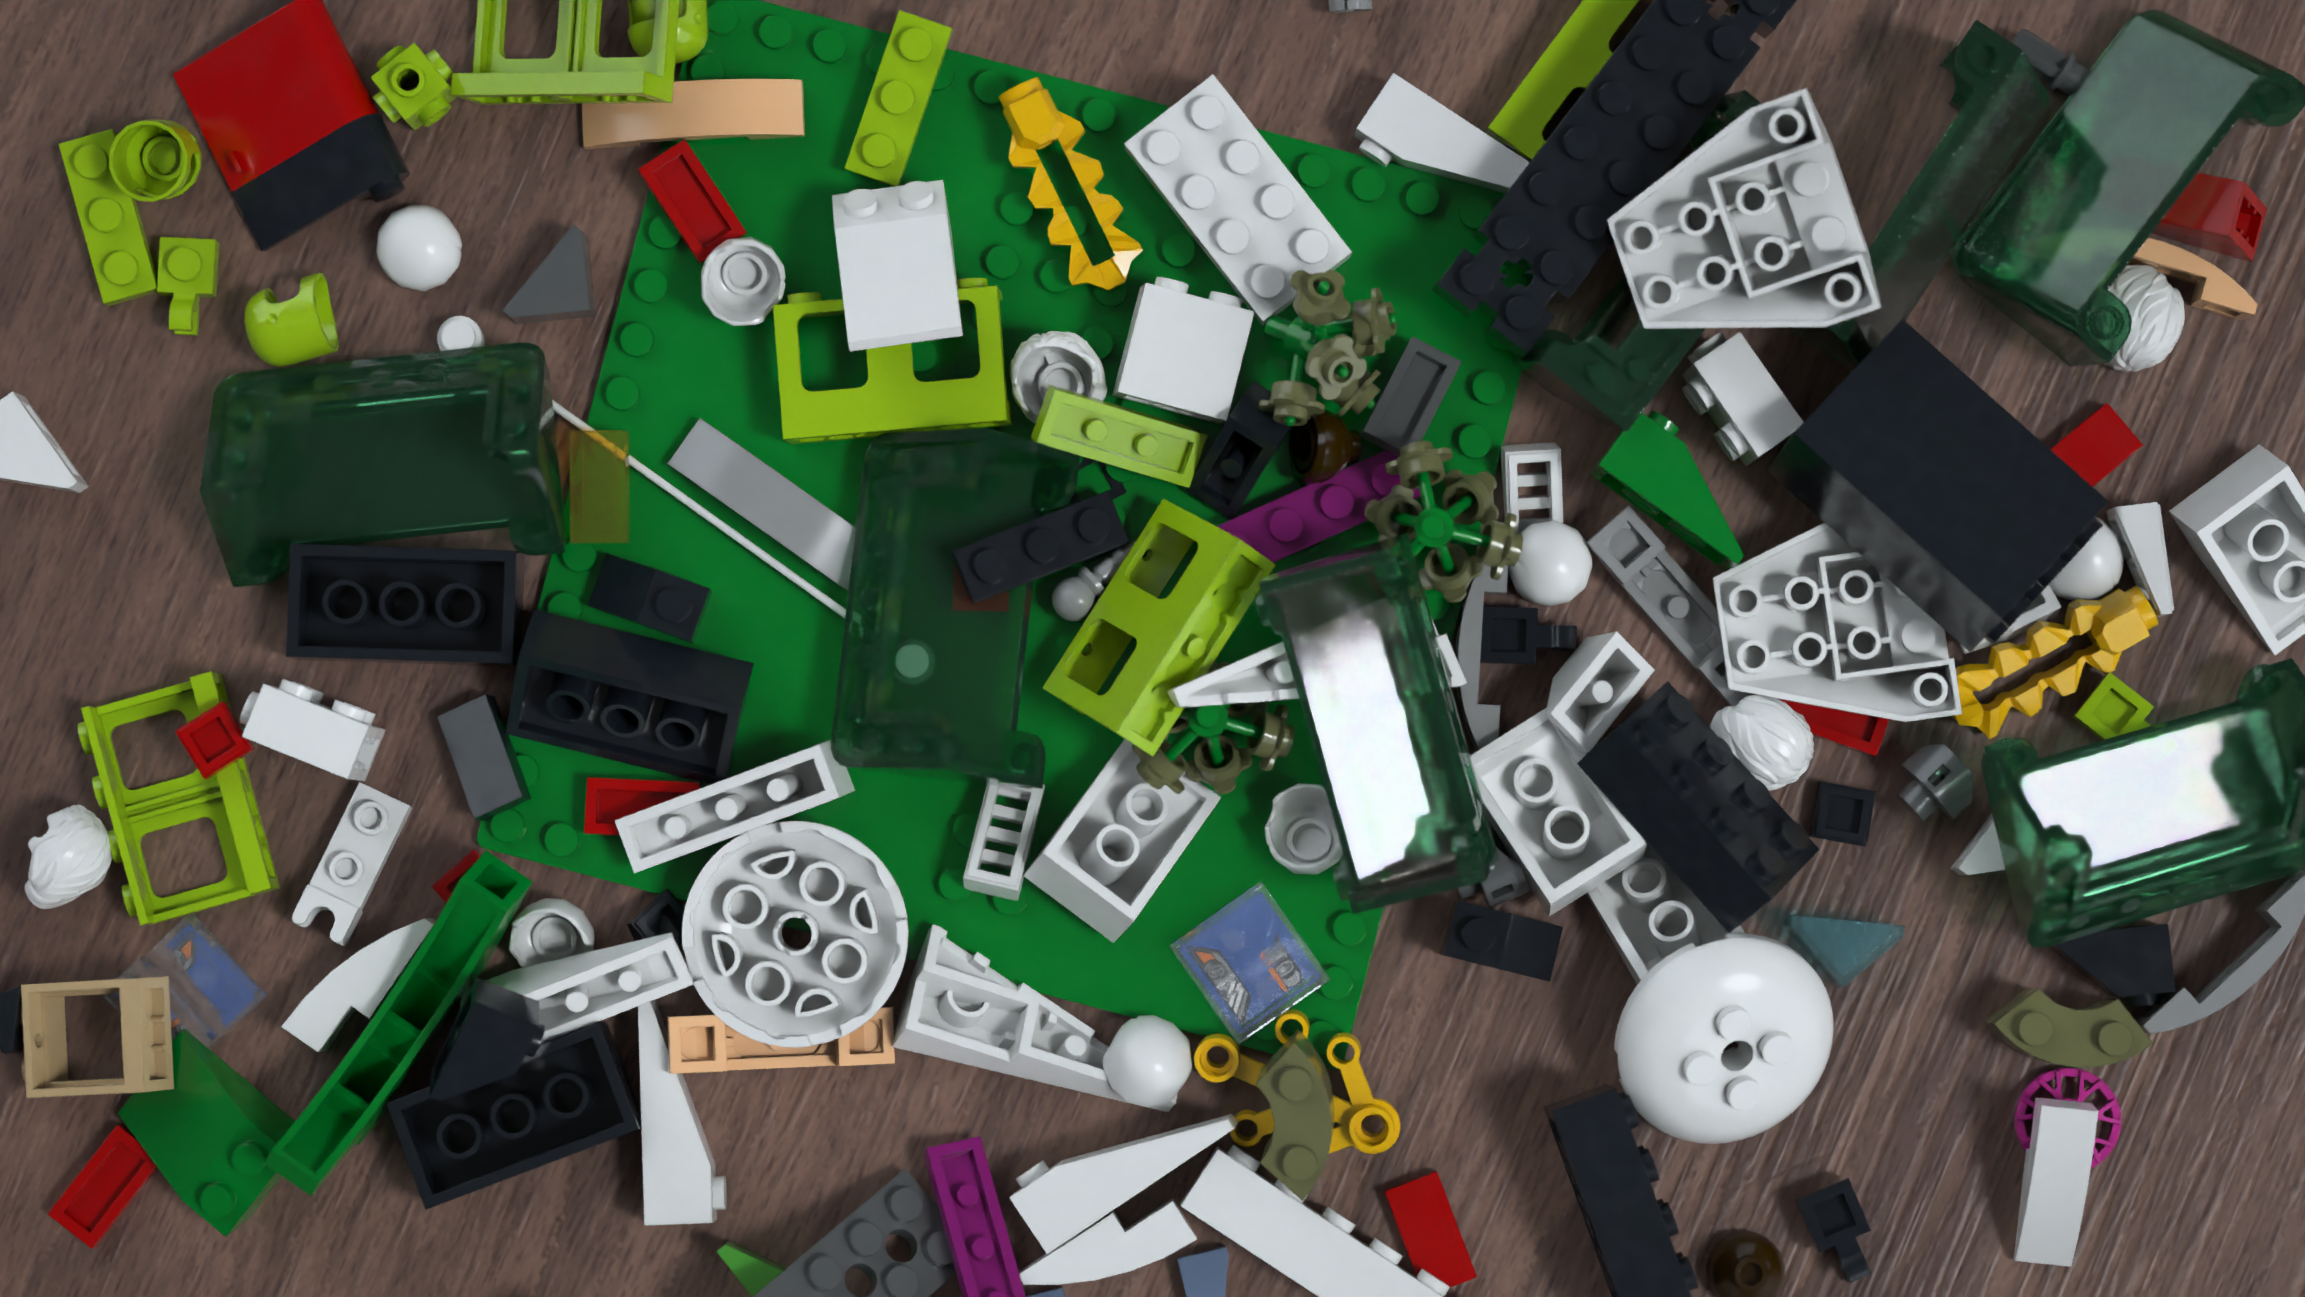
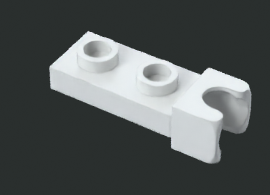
M359 782L310 881V885L306 886L293 912L292 922L305 928L311 925L314 917L319 912L330 910L335 918L330 937L337 944L345 946L363 913L362 909L412 807Z

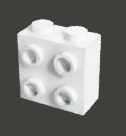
M1156 277L1155 285L1145 283L1139 289L1112 396L1221 424L1227 421L1254 311L1241 308L1243 299L1236 296L1211 291L1209 299L1187 294L1189 285L1169 278Z
M1719 332L1696 348L1687 357L1692 366L1682 375L1687 382L1682 391L1688 402L1700 416L1706 412L1711 416L1720 429L1714 434V437L1731 461L1740 458L1745 466L1749 465L1792 435L1802 425V419L1741 332H1738L1728 340L1722 332Z
M282 679L279 687L263 684L260 693L251 692L240 716V723L246 725L242 737L346 779L366 780L386 731L372 724L376 714L338 700L334 701L332 708L320 703L324 693L286 679Z

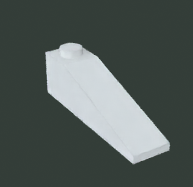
M1395 73L1392 74L1356 128L1354 136L1362 141L1359 150L1382 166L1386 167L1391 160L1400 166L1502 193L1508 191L1529 163Z
M836 738L617 819L615 824L633 872L637 873L855 791Z
M672 933L515 969L486 980L539 1001V1023L545 1025L541 1044L693 985V978ZM468 987L462 994L461 1007L471 987Z
M652 1000L638 1006L644 1225L713 1223L717 1220V1210H726L725 1176H716V1163L683 1073L669 1074L668 1033L656 1000Z
M1233 1114L1061 1160L1050 1169L1042 1160L1016 1178L1021 1188L1015 1191L1009 1198L1044 1251L1049 1254L1235 1129L1238 1122Z

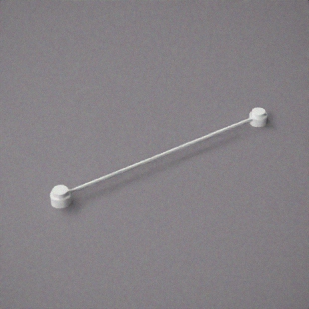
M454 316L447 319L440 326L437 342L440 350L448 359L457 363H467L477 357L481 358L892 652L890 658L891 670L901 683L908 686H918L926 683L933 676L936 660L931 648L927 644L919 640H906L896 646L485 352L483 350L484 334L475 321L465 316Z

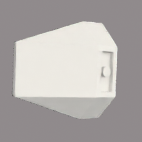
M1807 88L1750 108L1607 219L1644 329L1827 327L1882 308L1869 250L1833 144Z
M1826 523L1712 578L1728 690L1900 722L1962 714L1954 658L1949 659L1945 630Z

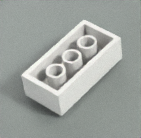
M1214 74L1124 143L1127 154L1234 291L1243 299L1248 309L1254 311L1255 318L1262 326L1266 324L1271 315L1279 314L1293 303L1296 290L1290 286V279L1293 273L1299 270H1304L1309 274L1325 273L1327 270H1335L1351 257L1352 251Z

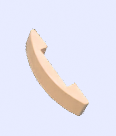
M797 79L676 81L673 84L672 103L582 104L583 148L640 146V143L679 141L684 139L748 137L750 140L805 137L803 81Z
M2100 231L2060 235L2039 242L2032 248L2029 259L2084 274L2093 267L2096 255L2128 265L2152 266L2165 276L2196 284L2189 306L2240 321H2245L2254 316L2258 306L2245 289L2215 265L2180 247L2140 235Z
M881 1007L866 1023L841 1038L827 1043L799 1048L780 1047L755 1041L726 1025L715 1014L667 1017L669 1074L895 1064L894 1047H892L894 1041L893 1007Z

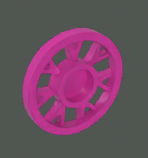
M2072 1067L2051 1069L2035 1077L2022 1091L2014 1114L2015 1131L2023 1150L2026 1152V1148L2030 1149L2031 1137H2027L2024 1120L2033 1119L2034 1113L2025 1114L2027 1104L2034 1109L2035 1103L2030 1098L2040 1086L2044 1087L2054 1099L2083 1102L2092 1092L2099 1089L2107 1103L2097 1109V1120L2110 1122L2111 1125L2106 1140L2095 1137L2091 1168L2101 1163L2115 1147L2121 1130L2120 1107L2109 1086L2094 1074ZM2061 1077H2078L2076 1099L2062 1097ZM2055 1079V1088L2052 1089L2046 1082ZM2084 1079L2093 1084L2087 1090H2084ZM2110 1109L2111 1117H2106L2103 1113ZM2095 1144H2103V1146L2097 1151Z

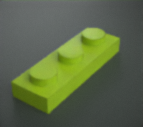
M899 10L844 168L846 171L893 187L900 186L953 33L951 27Z
M113 129L59 144L102 301L106 306L156 293L158 278L136 199L126 195L114 182L109 169V150L117 136V132Z
M1052 385L1048 386L1031 438L1036 443L1188 488L1191 485L1208 437L1201 430Z

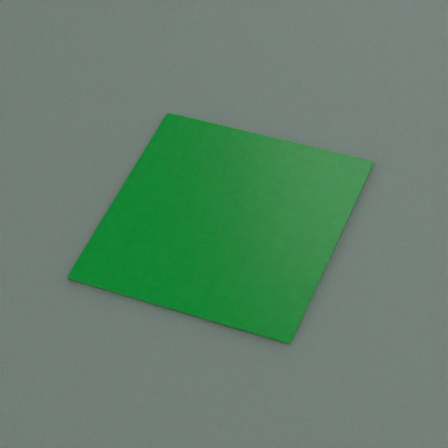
M707 0L708 39L706 45L696 57L682 63L678 81L716 79L802 80L805 137L750 140L748 137H731L686 141L746 230V235L741 238L753 237L771 246L783 263L786 287L783 297L777 305L788 304L787 295L795 293H821V301L843 299L834 229L832 195L849 193L856 189L873 190L893 187L844 169L891 34L760 0ZM950 49L946 50L900 186L913 181L930 182L943 180L952 231L957 280L987 278L988 286L997 285L1002 292L1003 301H1000L1007 400L1011 403L1012 425L801 444L786 442L783 440L773 310L763 322L756 325L731 326L714 317L701 296V270L704 262L700 265L698 264L649 190L587 425L896 646L906 640H919L927 644L935 656V672L922 685L908 686L901 683L891 670L890 658L892 652L586 433L583 435L537 610L754 663L727 778L836 738L855 791L772 823L809 821L837 828L864 843L882 860L894 877L906 908L909 929L906 959L918 960L928 930L932 925H936L948 931L947 939L971 955L979 952L991 960L989 967L1017 986L1025 983L1041 994L1133 1018L1143 1015H1155L1173 1022L1179 1030L1202 1036L1215 1033L1225 1034L1231 1037L1237 1045L1275 1054L1284 1045L1277 1039L1275 1034V1025L1278 1017L1286 1010H1299L1309 1020L1310 1029L1307 1037L1317 1050L1325 1067L1338 1069L1328 1061L1327 1047L1334 1035L1342 1032L1352 1033L1393 874L1377 869L1402 767L1404 760L1421 764L1440 689L1267 701L1266 712L1274 714L1279 704L1288 707L1287 724L1293 725L1295 730L1294 741L1289 753L1284 758L1277 756L1270 771L1261 769L1262 757L1251 754V766L1240 772L1235 780V789L1228 794H1218L1214 791L1213 786L1200 781L1220 796L1221 799L1134 922L1114 943L1026 877H1024L1017 901L965 889L963 883V876L990 772L1045 785L1026 867L1027 871L1124 741V738L1085 714L1082 715L1043 689L1044 684L1086 620L1068 621L1056 613L1052 604V595L1055 587L1066 578L1078 577V570L1082 566L1092 573L1093 568L1106 557H1110L1114 550L1010 590L1009 613L953 612V558L951 552L1070 506L1071 500L1069 496L1060 488L1052 473L1062 467L1074 468L1084 459L1083 456L1036 443L1031 438L1035 423L1024 415L1012 394L1010 380L1011 360L1014 358L1020 343L1027 341L1034 334L1041 335L1048 331L1072 332L1086 340L1103 365L1107 385V394L1103 401L1192 427L1208 435L1194 475L1226 423L1225 421L1217 424L1112 396L1137 296L1143 284L1150 283L1155 285L1156 277H1164L1188 284L1187 294L1209 299L1210 292L1214 291L1240 298L1125 151V142L1171 106ZM1038 77L1043 88L1048 89L1058 111L1081 122L1085 133L1073 151L1100 161L1104 177L1094 189L1100 194L1112 195L1119 201L1124 210L1113 226L1138 241L1143 249V252L1131 262L1126 283L1110 291L1089 283L1072 286L1068 278L1071 247L1051 246L1048 237V226L1054 216L1053 209L1036 210L1028 198L1036 169L1013 168L1008 158L1013 133L1002 113L1004 108L998 97L1007 90L1032 78ZM1256 128L1352 251L1351 257L1334 270L1345 279L1342 290L1344 299L1351 304L1349 314L1352 312L1354 301L1371 299V289L1378 287L1381 290L1383 302L1390 301L1397 316L1396 334L1390 336L1389 340H1386L1385 352L1377 353L1375 356L1363 357L1366 361V370L1373 374L1376 369L1380 372V375L1373 381V384L1380 389V392L1373 398L1375 400L1373 408L1365 407L1359 415L1350 408L1340 417L1337 413L1342 408L1333 400H1327L1319 394L1320 385L1306 373L1305 360L1301 382L1316 388L1315 401L1324 404L1325 409L1341 418L1349 430H1357L1361 436L1413 336L1462 361L1421 441L1431 442L1433 449L1443 447L1451 449L1453 457L1443 462L1445 475L1453 469H1458L1467 475H1477L1481 471H1487L1495 477L1501 447L1503 446L1526 355L1520 359L1485 332L1493 319L1476 307L1466 317L1434 293L1432 289L1464 248L1476 256L1483 245L1472 236L1505 193L1393 163H1388L1385 167L1369 157ZM682 140L662 141L658 156ZM1057 140L1043 149L1036 150L1092 265H1098L1115 256L1059 141ZM1515 264L1510 269L1502 265L1500 273L1507 275L1502 280V283L1507 288L1512 289L1517 284L1526 286L1527 279L1521 278L1525 272L1519 265ZM1242 302L1241 308L1249 310L1245 303ZM973 303L959 304L963 336L912 343L913 367L917 380L930 382L975 377L980 371L976 308ZM1293 303L1277 314V316L1290 321L1298 317ZM845 314L801 318L799 320L798 332L802 383L806 390L815 392L859 388L866 384L868 380L866 349L849 350ZM1253 316L1228 418L1253 381L1271 391L1274 382L1289 381L1293 355L1284 351V342L1265 335L1264 329L1266 324L1262 326L1255 316ZM700 418L883 547L851 593L667 464ZM1292 427L1235 518L1310 485L1300 481L1291 465L1289 442ZM1361 438L1362 449L1359 460L1356 463H1347L1345 468L1386 450ZM1097 461L1068 477L1081 501L1113 490ZM1106 463L1108 475L1113 480L1122 483L1127 491L1112 501L1129 543L1138 539L1163 498L1214 526H1219L1232 520L1187 492V487ZM1443 478L1440 482L1432 485L1431 488L1436 508L1444 510L1443 494L1447 488L1444 486ZM1420 497L1416 499V501L1421 505L1424 511L1422 498ZM1479 520L1471 525L1455 523L1457 528L1480 534L1482 523ZM1364 522L1275 562V567L1225 643L1224 649L1218 654L1216 658L1217 665L1221 662L1234 663L1381 599L1382 597L1377 595L1367 584L1365 575L1369 571L1360 558L1365 550H1369L1377 555L1383 549L1378 544L1379 533L1374 523ZM1417 537L1410 541L1401 542L1396 550L1402 553ZM1455 539L1449 542L1464 548L1468 556L1475 555L1477 545ZM1192 543L1158 599L1168 597L1196 555L1198 543ZM1425 546L1410 561L1417 574L1421 569L1425 568V559L1434 548ZM1148 549L1146 550L1142 558L1146 557ZM606 553L666 572L712 590V595L694 644L587 606ZM1416 579L1410 586L1418 585L1439 636L1447 634L1449 642L1452 644L1463 600L1450 603L1445 600L1444 594L1434 589H1422ZM1132 637L1097 692V695H1104L1111 688L1137 645L1136 638ZM1086 644V646L1084 647V649L1082 650V653L1086 651V649H1087V644ZM1248 714L1240 717L1228 716V718L1252 724L1254 719ZM1187 726L1181 732L1169 733L1166 741L1173 745L1190 726ZM1226 729L1220 734L1232 739L1238 748L1247 749L1248 736ZM509 735L531 799L481 821L477 842L484 849L657 894L668 888L676 899L687 901L692 886L703 867L723 846L742 834L634 873L620 835L584 834L587 777L701 783V788L711 784ZM1198 736L1181 753L1187 763L1194 760L1195 749L1205 738ZM1298 783L1320 784L1337 795L1350 821V839L1346 852L1339 862L1319 874H1294L1275 861L1266 843L1264 828L1271 814L1273 798L1278 793ZM997 795L995 804L1026 811L1029 802ZM992 818L990 826L1021 833L1023 825ZM987 841L985 849L1015 855L1017 847ZM981 864L980 870L1010 877L1011 870ZM1259 890L1316 968L1319 977L1243 1032L1238 1033L1183 957L1178 947L1252 893ZM789 918L783 925L787 928L812 934L809 924L802 918ZM1288 1019L1282 1024L1283 1032L1290 1037L1298 1029L1301 1033L1303 1032L1301 1023L1295 1019ZM1340 1042L1336 1044L1333 1048L1335 1056L1345 1060L1349 1043Z

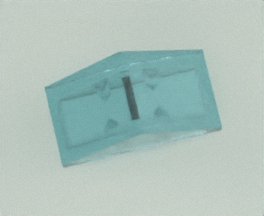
M1785 915L1784 922L1785 928L1830 982L1839 988L1846 986L1904 937L1905 928L1904 925Z

